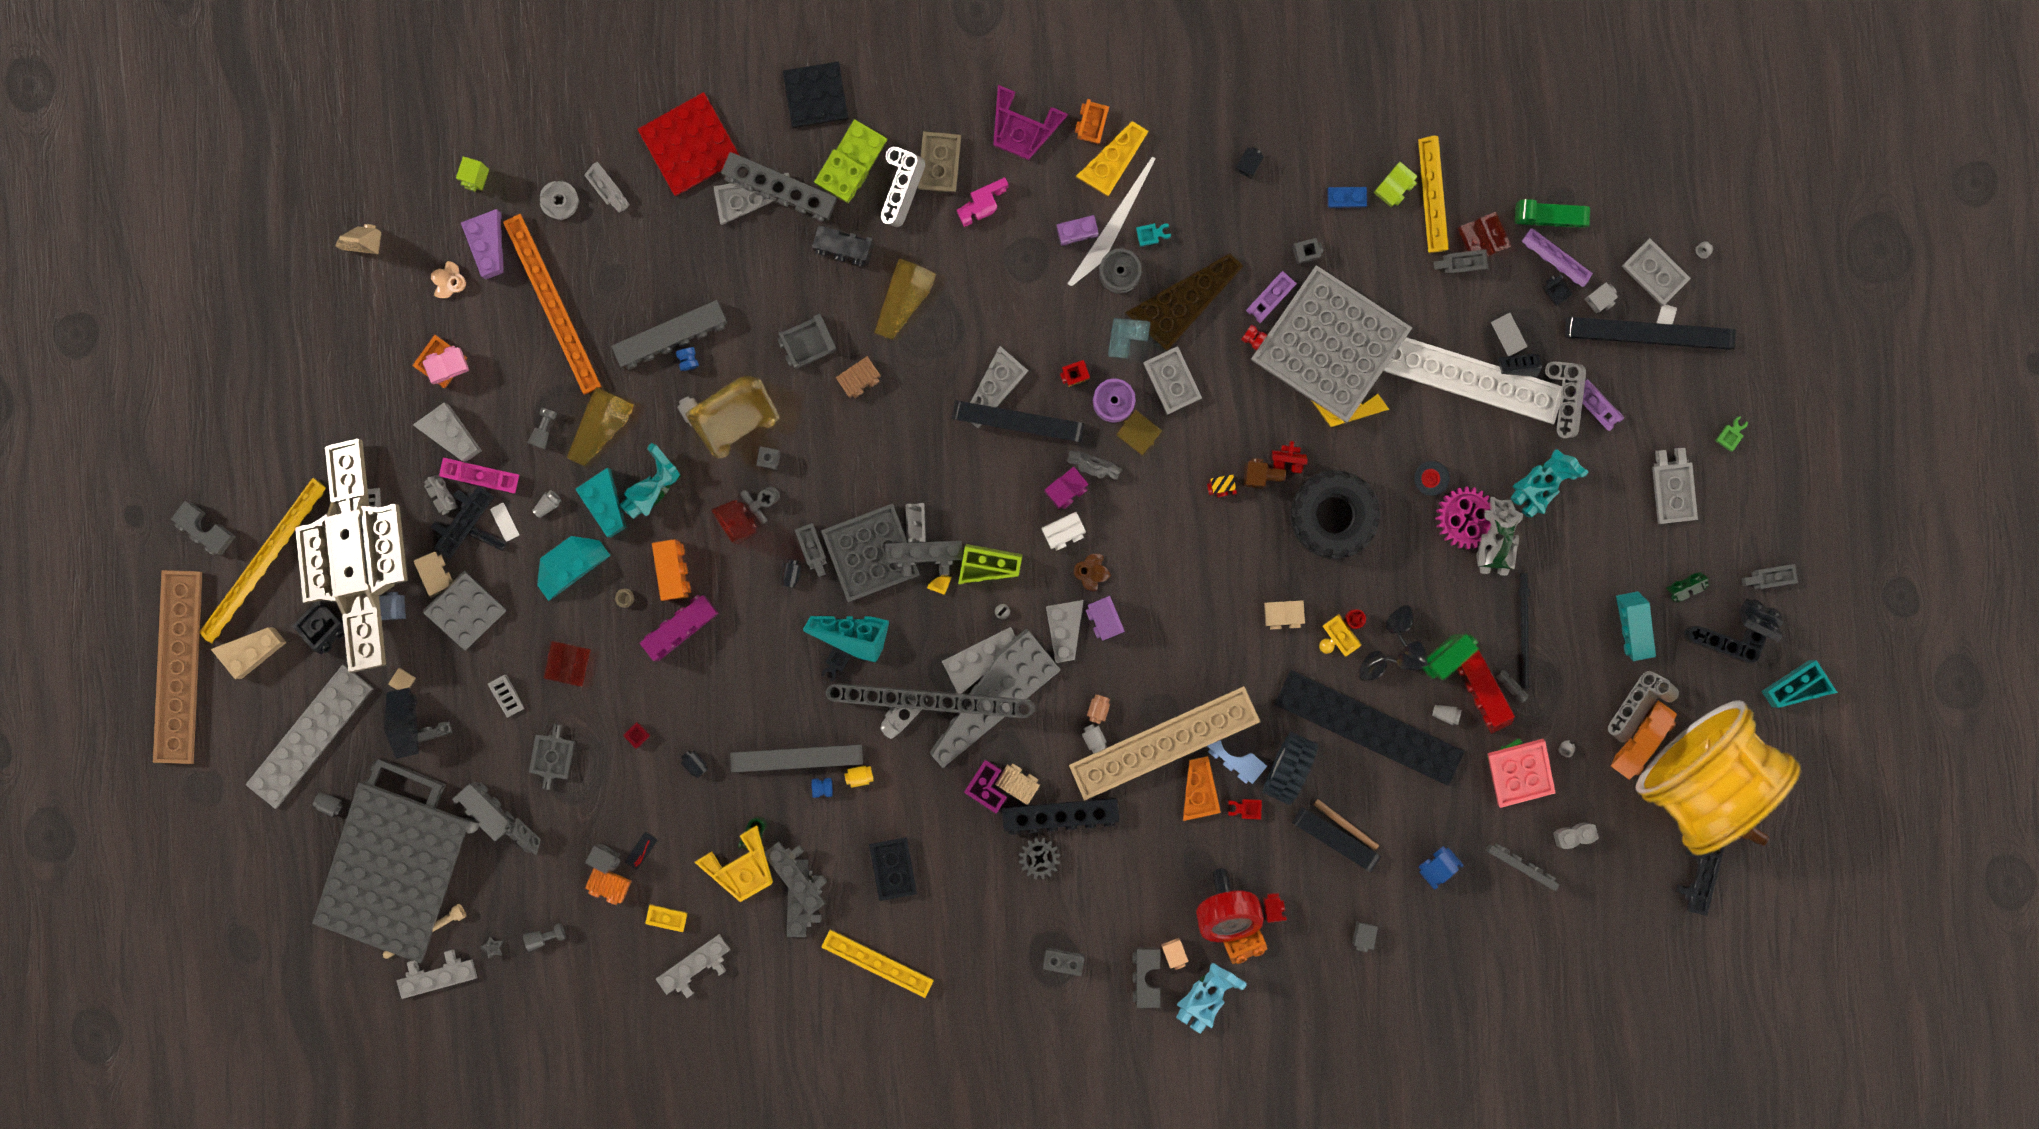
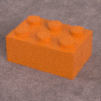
M675 539L652 543L661 601L688 598V593H691L690 582L686 581L685 574H688V568L682 558V555H685L684 545Z

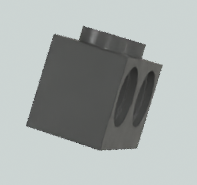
M599 843L593 847L585 863L606 874L616 870L621 861L619 859L620 853Z
M1046 947L1043 969L1081 976L1084 954Z

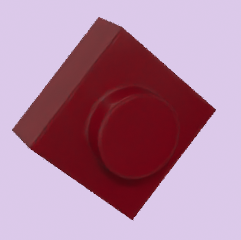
M636 722L623 736L635 749H638L651 735L639 722Z

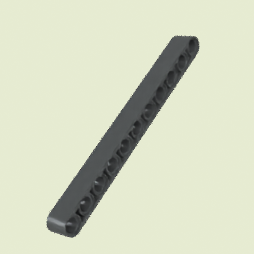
M845 683L830 685L826 690L827 698L833 702L1027 718L1035 712L1034 702L1029 699ZM835 687L840 690L839 697H836L833 694V690ZM853 689L859 692L857 699L852 696ZM872 690L878 695L876 701L870 697ZM891 692H893L896 695L895 702H892L889 699V694ZM909 694L914 695V704L908 701ZM928 695L934 699L932 706L926 701ZM947 697L953 700L952 707L946 705L945 699ZM965 699L971 700L972 707L970 709L965 707ZM985 700L990 702V710L984 709L983 702ZM1003 702H1007L1010 705L1009 712H1005L1002 709ZM1023 703L1029 706L1028 714L1021 711Z

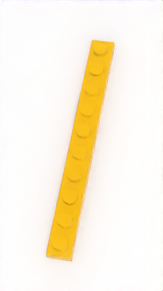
M311 479L202 627L199 633L206 641L212 643L220 635L221 630L231 620L234 612L243 604L245 597L254 589L256 582L265 574L270 563L277 558L281 548L288 543L296 527L300 526L301 521L312 510V506L323 495L326 488L317 479Z

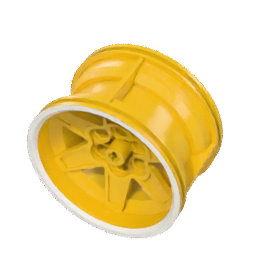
M1743 701L1726 703L1707 713L1683 730L1654 757L1642 772L1636 784L1637 792L1642 795L1645 801L1654 802L1657 806H1664L1677 820L1679 830L1683 834L1682 841L1684 845L1696 855L1712 852L1748 831L1784 798L1794 785L1800 772V765L1790 754L1781 753L1778 749L1765 745L1754 732L1755 722L1752 720L1753 713Z

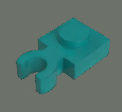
M1155 223L1136 227L1139 246L1159 243V237L1169 239L1171 234H1164L1162 232L1164 228L1169 227V224H1162L1157 229Z

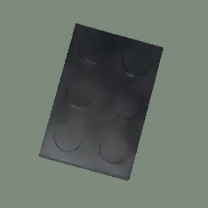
M907 837L870 843L869 848L879 901L916 895L917 889Z

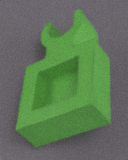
M1741 417L1734 419L1732 427L1726 425L1715 440L1730 452L1735 449L1743 438V435L1739 432L1748 425V422H1744L1743 426L1738 425V420Z

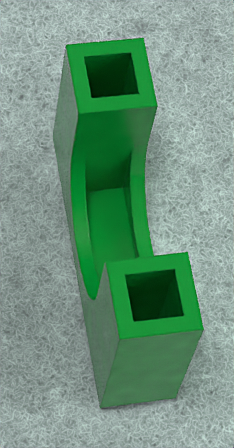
M1453 634L1426 657L1428 666L1422 669L1431 679L1438 677L1440 680H1444L1479 650L1476 646L1478 642L1472 635Z

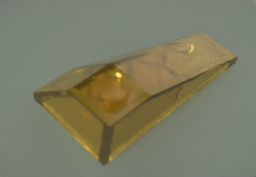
M899 258L874 333L893 340L912 313L918 308L919 304L929 294L936 274L917 264Z
M596 387L587 405L567 458L585 466L627 422L634 405Z

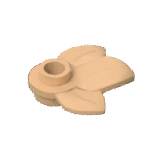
M447 261L445 269H437L431 273L433 283L438 286L434 296L438 298H449L454 292H460L466 286L465 278L460 274L458 265L453 262Z

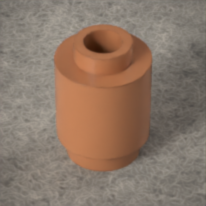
M1095 695L1094 699L1091 700L1087 717H1090L1089 721L1100 724L1101 721L1105 722L1110 707L1109 698Z

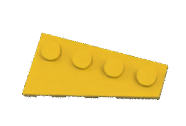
M1132 121L1100 154L1076 175V178L1109 197L1148 134V130Z

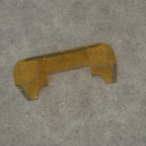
M743 376L685 414L692 427L715 458L726 457L729 454L732 443L758 426L770 428L775 425V421L780 419L761 380L751 376Z

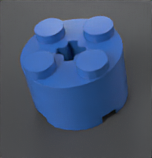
M1441 847L1433 854L1435 858L1432 861L1428 859L1419 866V873L1434 890L1438 888L1436 884H1443L1459 870L1457 866L1459 868L1463 866L1462 862L1449 847Z

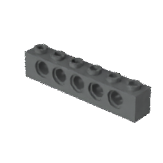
M732 152L729 153L721 172L722 176L725 177V181L731 184L738 182L742 184L743 189L750 192L753 189L759 191V195L764 198L770 199L773 197L778 200L777 203L783 206L796 207L795 211L806 214L808 212L813 214L812 218L821 222L823 220L829 221L837 202V197ZM741 169L748 170V175L744 178L738 176V172ZM760 176L766 178V182L763 185L756 184V179ZM777 184L784 186L783 191L780 193L773 191L774 186ZM793 192H800L802 194L801 198L793 200L791 198ZM817 199L819 201L818 207L811 208L809 206L810 200Z

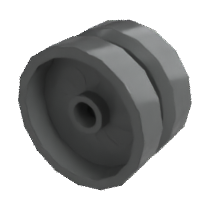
M1114 249L1108 252L1103 257L1099 267V279L1102 285L1108 291L1115 294H1125L1133 290L1138 284L1142 273L1138 257L1132 251L1126 249ZM1117 268H1118L1119 270H1122V269H1123L1124 272H1123L1122 274H1119V273L1117 272Z

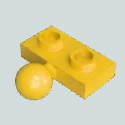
M1339 614L1323 625L1331 639H1323L1320 642L1319 648L1321 652L1329 654L1337 645L1346 657L1362 645Z

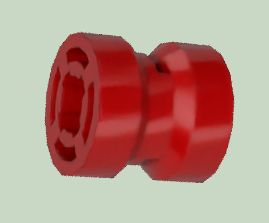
M1251 324L1241 340L1245 343H1250L1252 348L1257 351L1267 337V334L1259 332L1257 327Z
M1351 610L1345 615V623L1353 629L1361 628L1366 623V615L1361 610Z

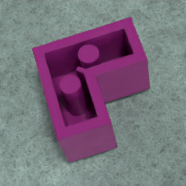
M1073 467L1048 486L1044 493L1058 510L1061 507L1065 510L1073 503V497L1076 495L1080 497L1087 491L1088 483Z
M985 759L964 791L965 794L994 813L998 812L1007 798L1005 794L992 787L1001 769Z

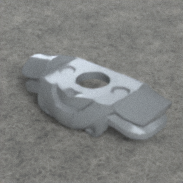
M909 694L908 701L911 704H914L915 697ZM890 707L885 715L886 718L881 723L882 732L888 738H894L922 709ZM902 709H907L910 712L907 720L899 718V712Z

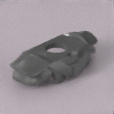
M1069 450L1067 462L1078 464L1081 472H1086L1098 478H1104L1105 475H1109L1113 479H1118L1122 468L1112 462L1081 451Z

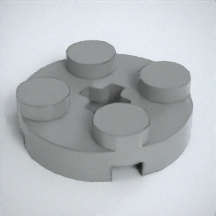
M550 182L540 193L541 209L553 219L563 220L569 218L575 213L579 205L576 190L567 182ZM556 196L564 197L562 204L555 205Z

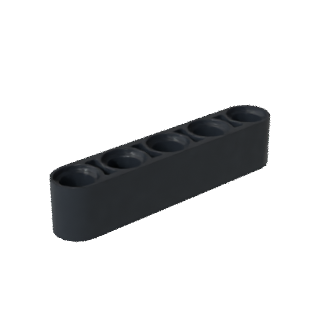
M1302 806L1291 822L1371 873L1381 858L1377 853Z

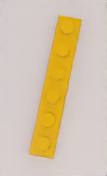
M1430 136L1418 139L1428 253H1436L1449 249L1438 136Z
M831 929L821 947L924 998L934 981Z

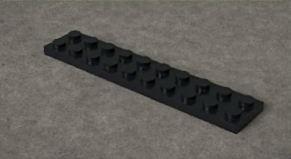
M1292 670L1289 671L1274 705L1447 786L1450 785L1465 752Z

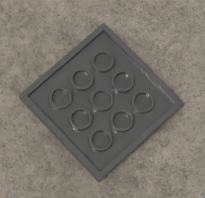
M893 504L821 530L848 602L920 576L916 563L911 565V577L902 578L901 568H897V563L886 564L885 544L908 543Z

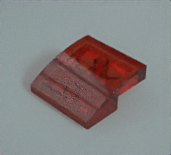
M1496 212L1458 228L1468 251L1486 249L1487 257L1511 247Z
M551 641L543 678L583 687L591 649Z

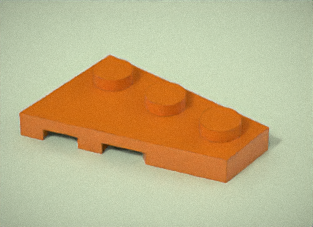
M1205 756L1189 760L1183 821L1221 813L1209 757Z

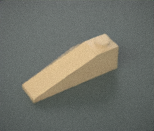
M364 224V227L357 226L341 235L336 242V247L340 250L378 254L381 231L376 229L374 225Z

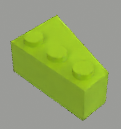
M966 544L958 584L1019 576L1023 554Z

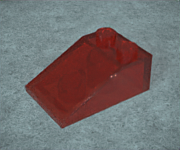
M733 500L711 510L734 544L740 545L758 533L756 531L758 526L752 517L749 519L745 514L748 510L742 501L738 503L737 500Z

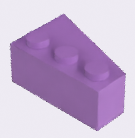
M495 209L461 222L481 277L489 279L504 273L501 212Z

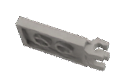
M1685 448L1674 449L1676 461L1673 462L1667 461L1666 450L1655 451L1657 463L1654 464L1652 470L1658 524L1698 520L1693 465L1686 458Z

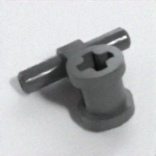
M767 487L758 494V500L756 501L752 499L747 490L740 493L748 505V510L754 513L762 525L767 522V519L759 508L771 506L780 497L779 491L775 487Z

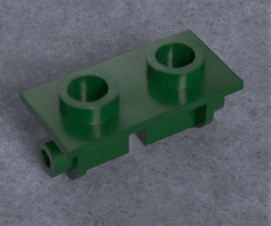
M1701 572L1693 573L1682 581L1672 583L1666 589L1672 594V601L1679 603L1690 597L1689 590H1691L1693 595L1705 591L1709 587L1707 582L1709 579Z

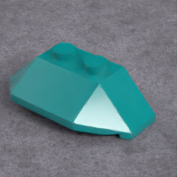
M570 536L540 558L537 586L548 601H550L611 555L600 540Z

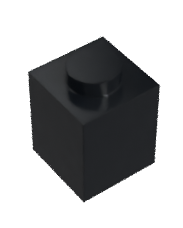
M1247 147L1235 171L1252 180L1264 158L1261 155L1262 152L1254 147L1251 149Z

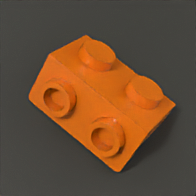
M1087 99L1086 104L1082 103L1080 114L1083 115L1082 121L1077 122L1075 133H1078L1077 139L1100 145L1109 106L1091 102L1090 99Z

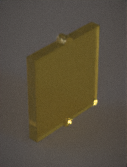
M1135 410L1128 421H1124V426L1116 435L1143 456L1150 445H1154V440L1162 430Z

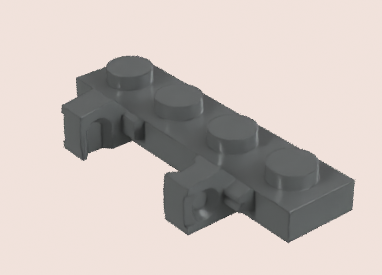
M962 541L885 544L886 564L897 563V568H901L902 578L911 577V565L920 562H935V564H939L940 576H948L949 565H953V561L963 560Z
M777 842L765 852L766 859L810 916L825 904V901L819 894L822 893L820 888L827 883V880L822 876L813 883L811 879L808 880L797 866L796 863L798 862L795 859L804 852L800 845L791 851L790 848L785 850L781 843Z
M1488 844L1485 850L1551 890L1556 891L1559 884L1555 882L1556 878L1548 873L1543 875V869L1531 863L1528 866L1523 864L1521 857L1514 853L1509 855L1510 850L1498 844L1494 846Z
M796 859L798 862L796 863L808 880L811 879L814 883L823 876L813 875V870H808L809 859ZM788 888L787 937H806L807 927H811V923H821L822 914L815 915L812 913L809 916Z

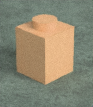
M1179 938L1161 944L1170 968L1174 967L1177 970L1186 966L1185 963L1189 961Z

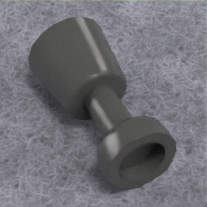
M541 407L539 413L543 418L539 428H534L527 443L546 449L549 432H546L550 419L554 420L557 413Z
M562 923L556 924L553 931L546 933L536 931L523 934V940L528 952L544 946L547 940L557 938L559 941L566 939Z

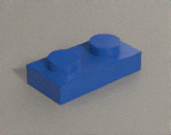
M1328 187V208L1367 206V187Z

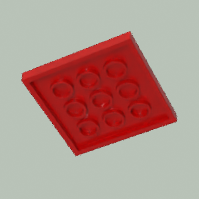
M704 92L637 129L674 196L722 171L730 152L739 155Z

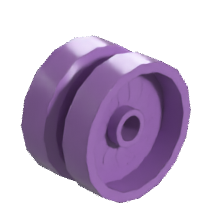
M1108 379L1102 382L1095 390L1093 408L1096 414L1104 421L1111 423L1121 422L1128 418L1134 409L1135 393L1132 387L1124 380ZM1112 397H1116L1118 402L1113 404L1111 402Z

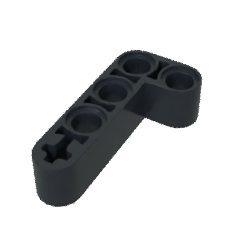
M1689 626L1684 631L1686 641L1745 663H1754L1759 660L1767 639L1766 636L1758 633L1759 639L1754 641L1752 638L1754 630L1752 629L1746 630L1742 641L1701 626ZM1692 631H1695L1698 635H1704L1703 638L1694 637ZM1711 636H1714L1717 640L1714 646L1709 642ZM1730 642L1733 643L1735 647L1732 653H1730L1727 648ZM1748 649H1750L1753 653L1751 659H1747L1746 657V651Z

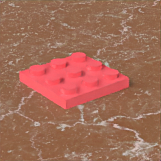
M1544 739L1487 753L1499 808L1555 794Z

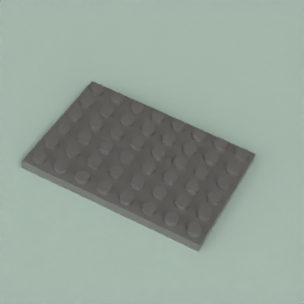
M360 781L357 785L312 924L409 960H415V962L421 964L469 820Z

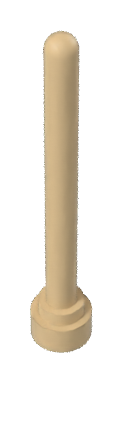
M460 904L452 907L448 915L436 921L433 932L453 920L460 921L467 915ZM388 951L383 953V957L386 959L395 955Z

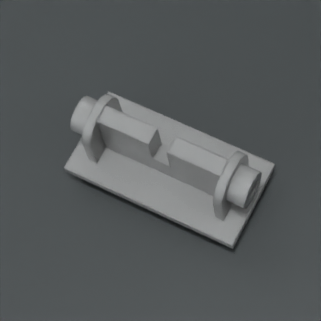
M439 475L428 477V480L424 481V487L429 496L433 498L437 495L438 497L433 503L439 513L445 515L449 513V510L458 508L454 497L446 487L445 481Z

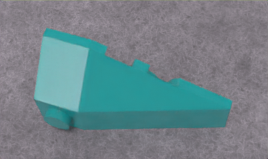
M810 616L803 631L859 659L876 662L884 647L889 621L871 616H864V619H853V616H846V619H835L834 616Z

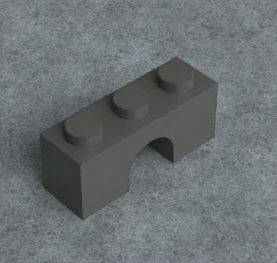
M184 501L171 518L175 522L174 526L182 532L187 531L191 534L189 537L198 544L201 542L205 545L204 549L210 554L222 555L236 536L222 525L217 524L210 531L204 532L201 528V520L206 513L192 502Z
M1136 947V952L1132 954L1133 964H1136V972L1132 974L1133 983H1136V991L1132 993L1133 1003H1136L1137 1008H1160V987L1151 986L1145 982V975L1149 970L1160 969V948Z

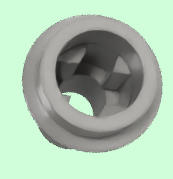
M551 490L548 493L545 492L532 511L538 518H541L557 508L561 499Z
M1435 705L1432 716L1448 724L1458 725L1462 710L1457 709L1458 707Z

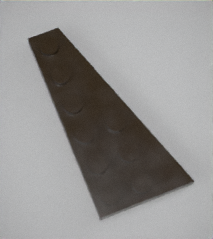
M1229 253L1147 301L1126 311L1124 314L1163 349L1168 351L1244 265Z

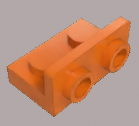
M1260 929L1243 939L1223 942L1232 964H1241L1247 958L1253 955L1255 957L1260 956L1267 950V945Z

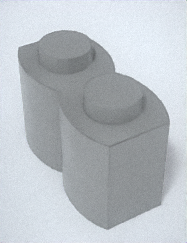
M1579 823L1572 828H1560L1553 833L1556 846L1563 849L1574 848L1580 843L1590 844L1599 839L1596 826L1590 823Z

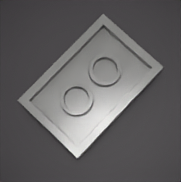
M1650 238L1622 265L1661 306H1664L1691 279Z
M1178 346L1143 362L1167 415L1202 399Z

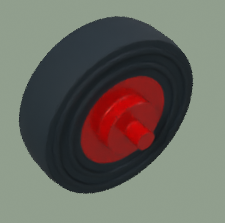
M1428 461L1418 467L1414 480L1420 492L1433 496L1445 491L1448 487L1450 476L1443 464L1437 461Z

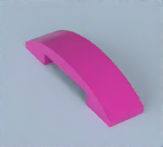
M443 458L439 473L440 477L510 493H516L519 480L518 474Z

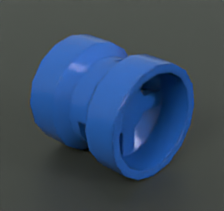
M694 347L676 352L677 358L680 359V371L699 367L698 361L694 356L696 354Z
M825 778L824 781L812 779L813 798H819L821 795L833 797L832 778Z

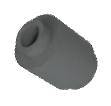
M319 792L313 802V807L317 811L333 818L336 815L339 816L344 807L342 800L327 793L322 794Z

